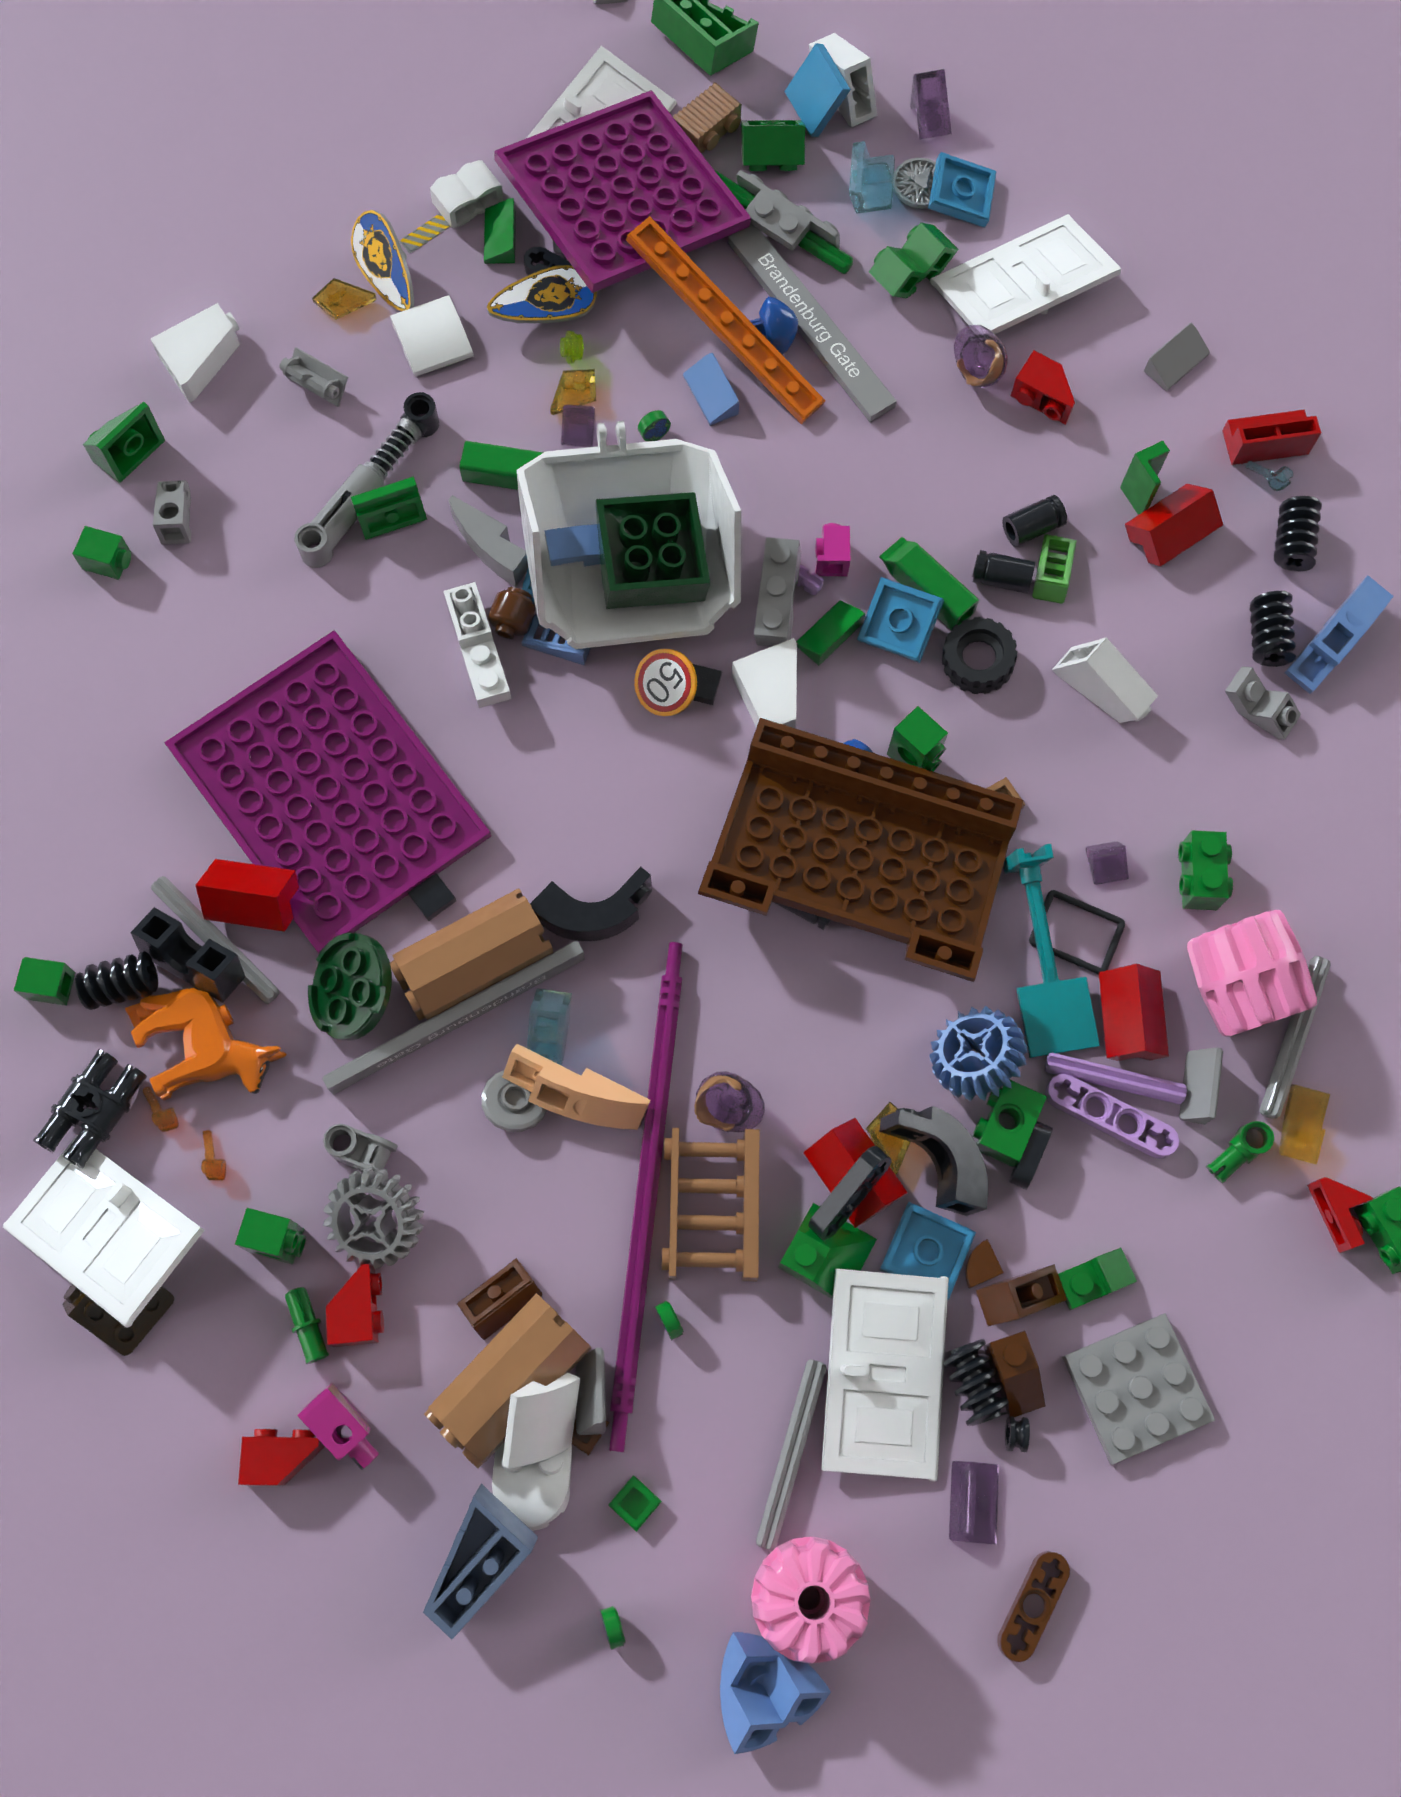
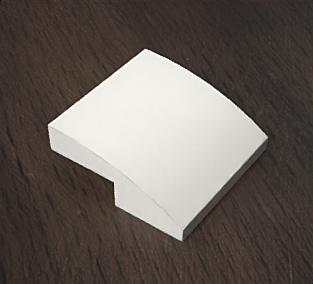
M449 295L390 315L392 325L402 344L405 357L414 377L474 357L463 325Z
M566 1373L547 1386L532 1381L511 1394L502 1466L515 1468L534 1464L554 1457L571 1447L580 1383L579 1377Z

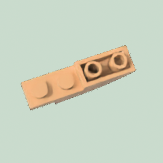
M516 1044L512 1049L502 1078L530 1091L531 1094L528 1102L564 1117L603 1127L638 1130L651 1101L588 1068L585 1069L582 1075H579L519 1044Z

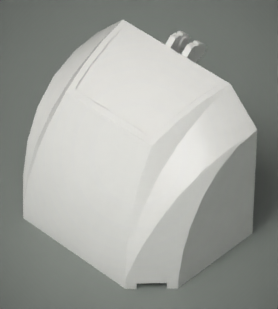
M617 421L615 431L618 445L607 446L606 426L604 423H598L597 447L546 451L517 469L525 549L538 621L544 628H550L567 640V644L572 648L583 649L708 635L715 628L714 623L730 607L734 609L741 602V509L715 450L678 439L626 444L624 421ZM695 492L711 582L705 601L606 609L601 564L584 567L583 561L551 566L544 530L597 524L596 499Z

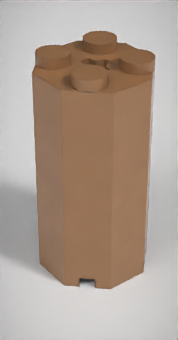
M518 888L393 954L394 960L390 962V966L402 990L411 989L404 994L417 1018L421 1021L424 1018L427 1020L554 952L549 939L545 941L542 936L544 929L527 898L522 895L521 890Z
M536 1293L433 1401L424 1415L439 1430L444 1426L440 1434L455 1449L459 1447L462 1450L465 1447L462 1452L463 1455L479 1469L505 1442L511 1394L532 1381L544 1386L549 1385L564 1374L569 1373L590 1351L591 1346Z

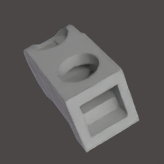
M186 480L159 481L157 484L153 527L161 544L191 543V530L189 528L191 495Z

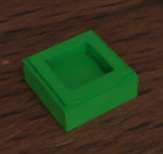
M633 1475L608 1506L637 1532L662 1501Z

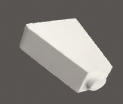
M836 33L810 43L809 51L812 50L816 43L824 44L851 89L838 108L848 125L854 127L878 116L871 58Z
M216 303L152 337L150 340L161 362L190 403L199 396L239 347L240 343L236 331L240 329L233 315L230 312L225 314L219 304Z
M1107 637L1071 647L1052 669L1058 677L1119 723L1142 720L1151 711L1150 705L1158 697Z
M792 638L733 661L732 678L756 728L760 718L795 728L797 695V643L795 639Z

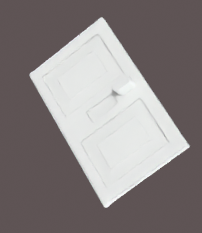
M600 46L526 138L650 90L655 93L669 113L675 107L677 101L603 46Z
M1067 214L931 278L930 283L981 340H984L1039 313L1047 314L1049 308L1120 275L1121 267Z
M75 1137L4 1223L3 1228L128 1328L205 1230L97 1149L94 1150L83 1169L79 1168L77 1164L74 1165L66 1160L63 1154L66 1153L74 1142Z
M835 1269L821 1470L921 1478L932 1482L938 1480L948 1277L934 1278Z

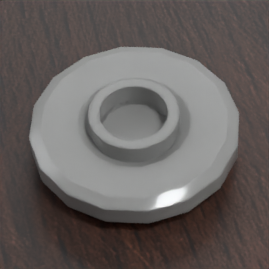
M917 157L908 159L897 167L893 175L892 187L895 195L902 203L912 208H928L936 162L931 159Z
M504 1071L496 1073L487 1081L482 1091V1109L486 1118L495 1127L507 1132H523L534 1128L543 1120L547 1110L528 1102L531 1092L502 1078Z

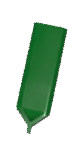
M465 441L460 461L462 481L518 490L517 469L544 452Z
M901 537L879 556L886 565L890 575L900 584L944 599L938 619L951 631L956 624H961L963 620L969 619L975 613L979 599L918 543L907 541Z

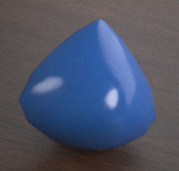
M768 297L760 308V318L750 320V322L784 355L791 347L798 332V319L794 311L785 303L776 298Z

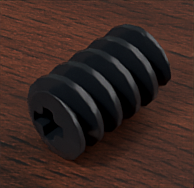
M1295 496L1283 501L1279 506L1280 516L1278 517V528L1276 530L1277 539L1275 540L1274 561L1281 568L1301 572L1308 571L1316 565V559L1314 558L1317 555L1315 545L1318 544V536L1316 534L1320 530L1318 522L1321 520V513L1319 511L1322 509V502L1318 498Z
M1266 592L1255 597L1250 602L1249 609L1252 613L1250 616L1252 624L1251 635L1253 636L1251 644L1254 649L1252 658L1260 665L1279 667L1287 665L1296 659V655L1291 652L1295 649L1296 643L1291 640L1295 636V631L1290 628L1294 625V618L1290 616L1293 613V606L1289 603L1292 602L1293 595L1289 592Z
M146 951L140 952L138 959L131 954L127 955L124 961L119 957L113 959L111 964L108 961H102L98 967L94 964L87 965L85 975L79 972L75 977L77 996L81 1004L89 1010L97 1009L100 1006L106 1007L113 1003L119 1004L125 1002L126 999L130 1001L135 1000L139 996L143 998L148 997L157 991L159 984L157 969L152 957Z
M984 1339L945 1352L951 1353V1356L943 1362L945 1367L957 1368L949 1376L950 1382H962L963 1384L954 1392L955 1395L968 1397V1400L960 1406L961 1411H973L974 1413L966 1421L967 1426H975L1010 1413L1001 1412V1409L1009 1403L1008 1399L995 1397V1394L1003 1388L1002 1384L989 1382L997 1374L996 1368H984V1365L991 1359V1355L978 1353V1350L986 1344Z

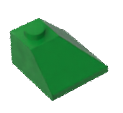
M142 402L108 421L99 430L94 431L83 446L97 466L118 483H121L166 440L149 406Z
M813 1203L778 1268L833 1299L835 1269L861 1271L877 1239L859 1228H854L852 1224L845 1222L835 1235L824 1241L821 1240L808 1226L810 1219L820 1208V1206Z

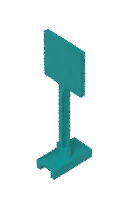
M1051 844L1043 845L1033 854L1024 853V848L1016 849L1005 858L1003 864L1005 874L1020 873L1021 883L1025 885L1043 978L1042 984L1016 988L1029 1058L1100 1046L1087 977L1059 980L1040 885V882L1043 881L1040 867L1054 858Z

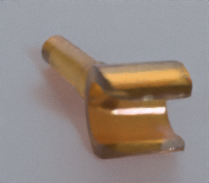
M145 1087L142 1093L151 1107L153 1123L162 1132L179 1127L174 1109L171 1107L162 1110L151 1088Z
M203 1131L205 1159L202 1161L201 1170L208 1180H224L226 1176V1161L224 1159H215L212 1131Z

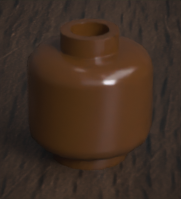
M508 587L507 590L497 593L488 615L489 622L496 628V634L507 639H514V636L527 634L536 613L532 595L517 587Z

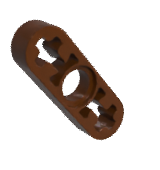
M1045 1551L1034 1558L999 1631L997 1638L999 1650L1012 1661L1023 1662L1033 1655L1070 1575L1069 1564L1059 1553ZM1055 1559L1057 1561L1055 1568L1060 1571L1058 1578L1050 1577L1045 1587L1053 1589L1049 1596L1044 1590L1032 1587L1031 1585L1034 1579L1042 1584L1046 1576V1572L1041 1569L1043 1562L1051 1563ZM1030 1594L1039 1595L1044 1602V1610L1036 1618L1027 1616L1023 1609V1602ZM1018 1615L1024 1622L1036 1625L1033 1633L1025 1628L1021 1640L1026 1643L1024 1650L1016 1649L1014 1653H1011L1012 1645L1007 1641V1637L1009 1634L1016 1636L1019 1633L1022 1625L1014 1623Z

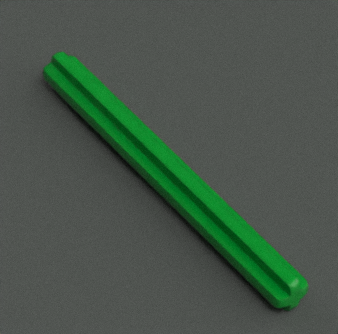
M715 170L739 203L746 209L755 198V195ZM810 230L798 244V246L842 274H846L853 265V257Z

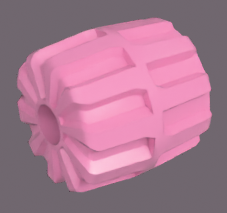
M1281 910L1266 911L1256 916L1247 917L1237 923L1224 925L1217 930L1201 934L1187 943V950L1199 991L1222 1036L1230 1037L1312 1009L1317 1005V997L1306 959Z
M812 1536L794 1538L777 1546L762 1561L754 1577L751 1592L753 1617L764 1639L775 1651L790 1660L808 1664L835 1660L845 1655L847 1650L862 1637L868 1624L867 1620L871 1601L868 1582L859 1563L846 1549L836 1543ZM809 1586L815 1587L818 1592L816 1604L811 1608L801 1607L798 1603L801 1592Z

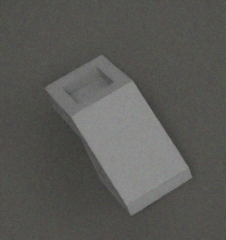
M1242 666L1225 690L1238 714L1278 739L1285 740L1301 716L1288 692L1266 690L1253 667Z

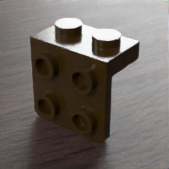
M73 1284L64 1295L65 1301L62 1305L70 1318L118 1353L127 1356L133 1352L174 1303V1296L170 1291L161 1286L128 1328Z

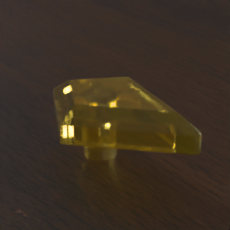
M333 278L312 300L313 303L337 320L376 301L377 298L373 292Z
M595 369L564 370L562 372L550 408L551 415L596 401Z
M889 1102L868 1125L866 1130L875 1146H878L891 1158L890 1168L897 1175L910 1141L879 1132L881 1118L896 1112V1109H898Z

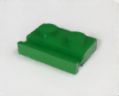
M414 477L351 497L365 540L427 520Z

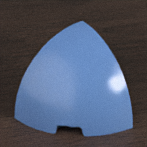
M733 1632L723 1658L720 1699L723 1722L729 1743L734 1754L757 1750L776 1742L777 1732L779 1729L786 1727L789 1722H797L798 1725H802L821 1707L831 1691L819 1674L808 1663L790 1660L775 1651L762 1636Z

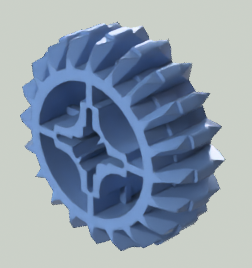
M987 1006L980 1013L977 1009L971 1007L969 1015L966 1016L958 1011V1019L954 1022L946 1019L947 1029L937 1030L939 1040L931 1042V1048L934 1052L929 1054L933 1064L932 1071L934 1075L939 1079L944 1089L950 1090L957 1098L963 1095L969 1101H972L976 1094L985 1101L988 1092H992L999 1097L998 1088L1003 1085L1011 1088L1009 1079L1011 1077L1021 1078V1072L1018 1067L1026 1065L1024 1054L1028 1051L1027 1045L1024 1042L1023 1032L1017 1027L1013 1018H1010V1016L1006 1017L999 1009L992 1012Z

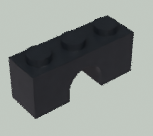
M155 907L130 932L139 953L143 951L148 952L155 964L196 988L208 992L210 996L222 1003L246 977L236 953L211 939H208L203 946L199 945L186 933L181 922Z

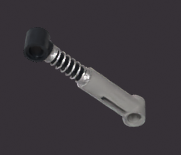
M417 392L406 398L403 406L404 413L400 417L398 424H396L397 429L391 430V436H387L386 442L381 443V449L375 450L376 455L370 456V462L367 461L364 465L360 464L356 467L311 523L304 524L298 528L294 541L302 561L307 566L320 568L328 564L333 557V548L358 519L351 497L383 487L385 477H388L387 472L393 470L394 464H399L398 458L404 457L403 452L409 451L408 446L410 444L414 445L420 437L432 436L438 430L439 418L436 404L429 394ZM320 543L314 548H308L311 544Z

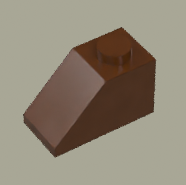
M1055 1264L976 1290L987 1326L1017 1320L1067 1300Z
M1025 1331L983 1346L985 1354L991 1355V1359L988 1361L990 1367L996 1368L995 1381L1003 1386L999 1391L1001 1397L1007 1398L1009 1401L1005 1405L1006 1411L1010 1412L1008 1416L1017 1417L1046 1406L1039 1366Z

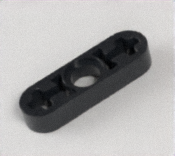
M872 1146L867 1149L809 1221V1228L823 1241L835 1235L887 1171L891 1164V1158L878 1146Z

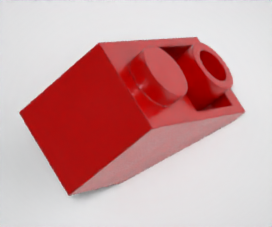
M1033 350L1015 378L1010 396L1017 399L1022 405L1030 406L1044 413L1049 419L1057 420L1066 425L1075 401L1062 364Z
M361 1265L326 1305L327 1345L343 1347L379 1343L378 1334L384 1333V1317L382 1310L377 1311L376 1296L382 1295L381 1273H375L372 1265Z
M254 1429V1437H242L238 1485H286L325 1446L318 1438H315V1435L310 1430L295 1429L292 1430V1437H277L278 1429Z

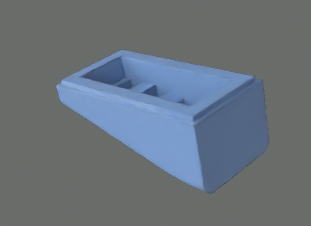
M537 615L534 616L529 631L524 635L522 646L585 665L591 648L574 649L567 644V640L564 644H559L561 636L555 633L552 642H549L547 638L551 631L550 628H544L540 640L533 639L538 626L543 627L539 624Z

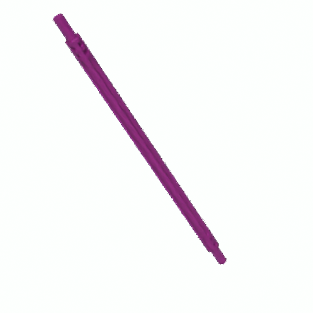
M678 942L669 943L666 973L661 977L647 1096L651 1101L645 1113L610 1411L614 1413L609 1451L624 1452L628 1414L633 1413L682 977H679L683 944Z

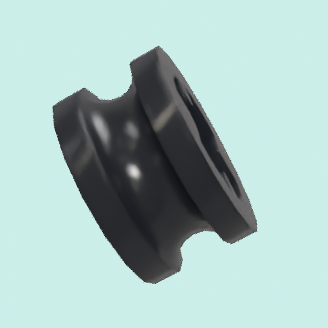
M1008 1416L1005 1426L1006 1450L1013 1451L1017 1447L1021 1452H1027L1030 1440L1029 1419L1022 1417L1020 1421H1016L1014 1416Z

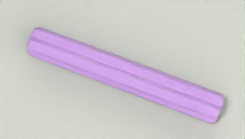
M1050 1053L1046 1058L1045 1071L1047 1073L1055 1075L1067 1074L1084 1082L1176 1104H1181L1186 1098L1187 1086L1182 1083L1057 1053Z

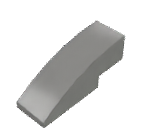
M452 495L449 499L452 517L469 547L493 572L516 587L528 570L526 551L510 542L506 525Z

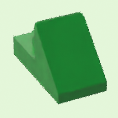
M1121 1247L1058 1274L1069 1310L1137 1282Z

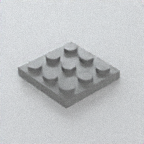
M1166 1313L1062 1356L1110 1464L1118 1463L1215 1421Z

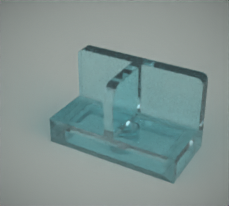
M865 141L853 143L849 196L856 214L892 208L895 170L894 155L870 158Z

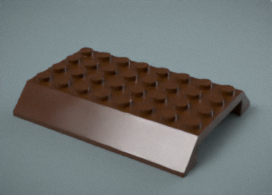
M760 718L750 744L742 776L714 855L707 865L698 894L767 916L772 901L907 944L904 960L974 982L984 949L981 945L1007 849L1016 830L1024 800Z

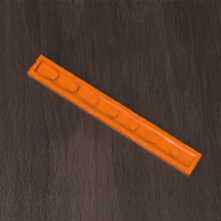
M650 216L627 235L626 241L800 424L804 423L825 403L826 400Z

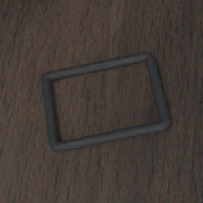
M1051 890L1048 892L1044 901L1046 914L1055 897L1118 924L1101 968L1053 948L1054 956L1091 972L1099 974V972L1108 970L1125 928V921L1118 916L1059 891ZM1032 930L1029 943L1037 948L1034 931Z

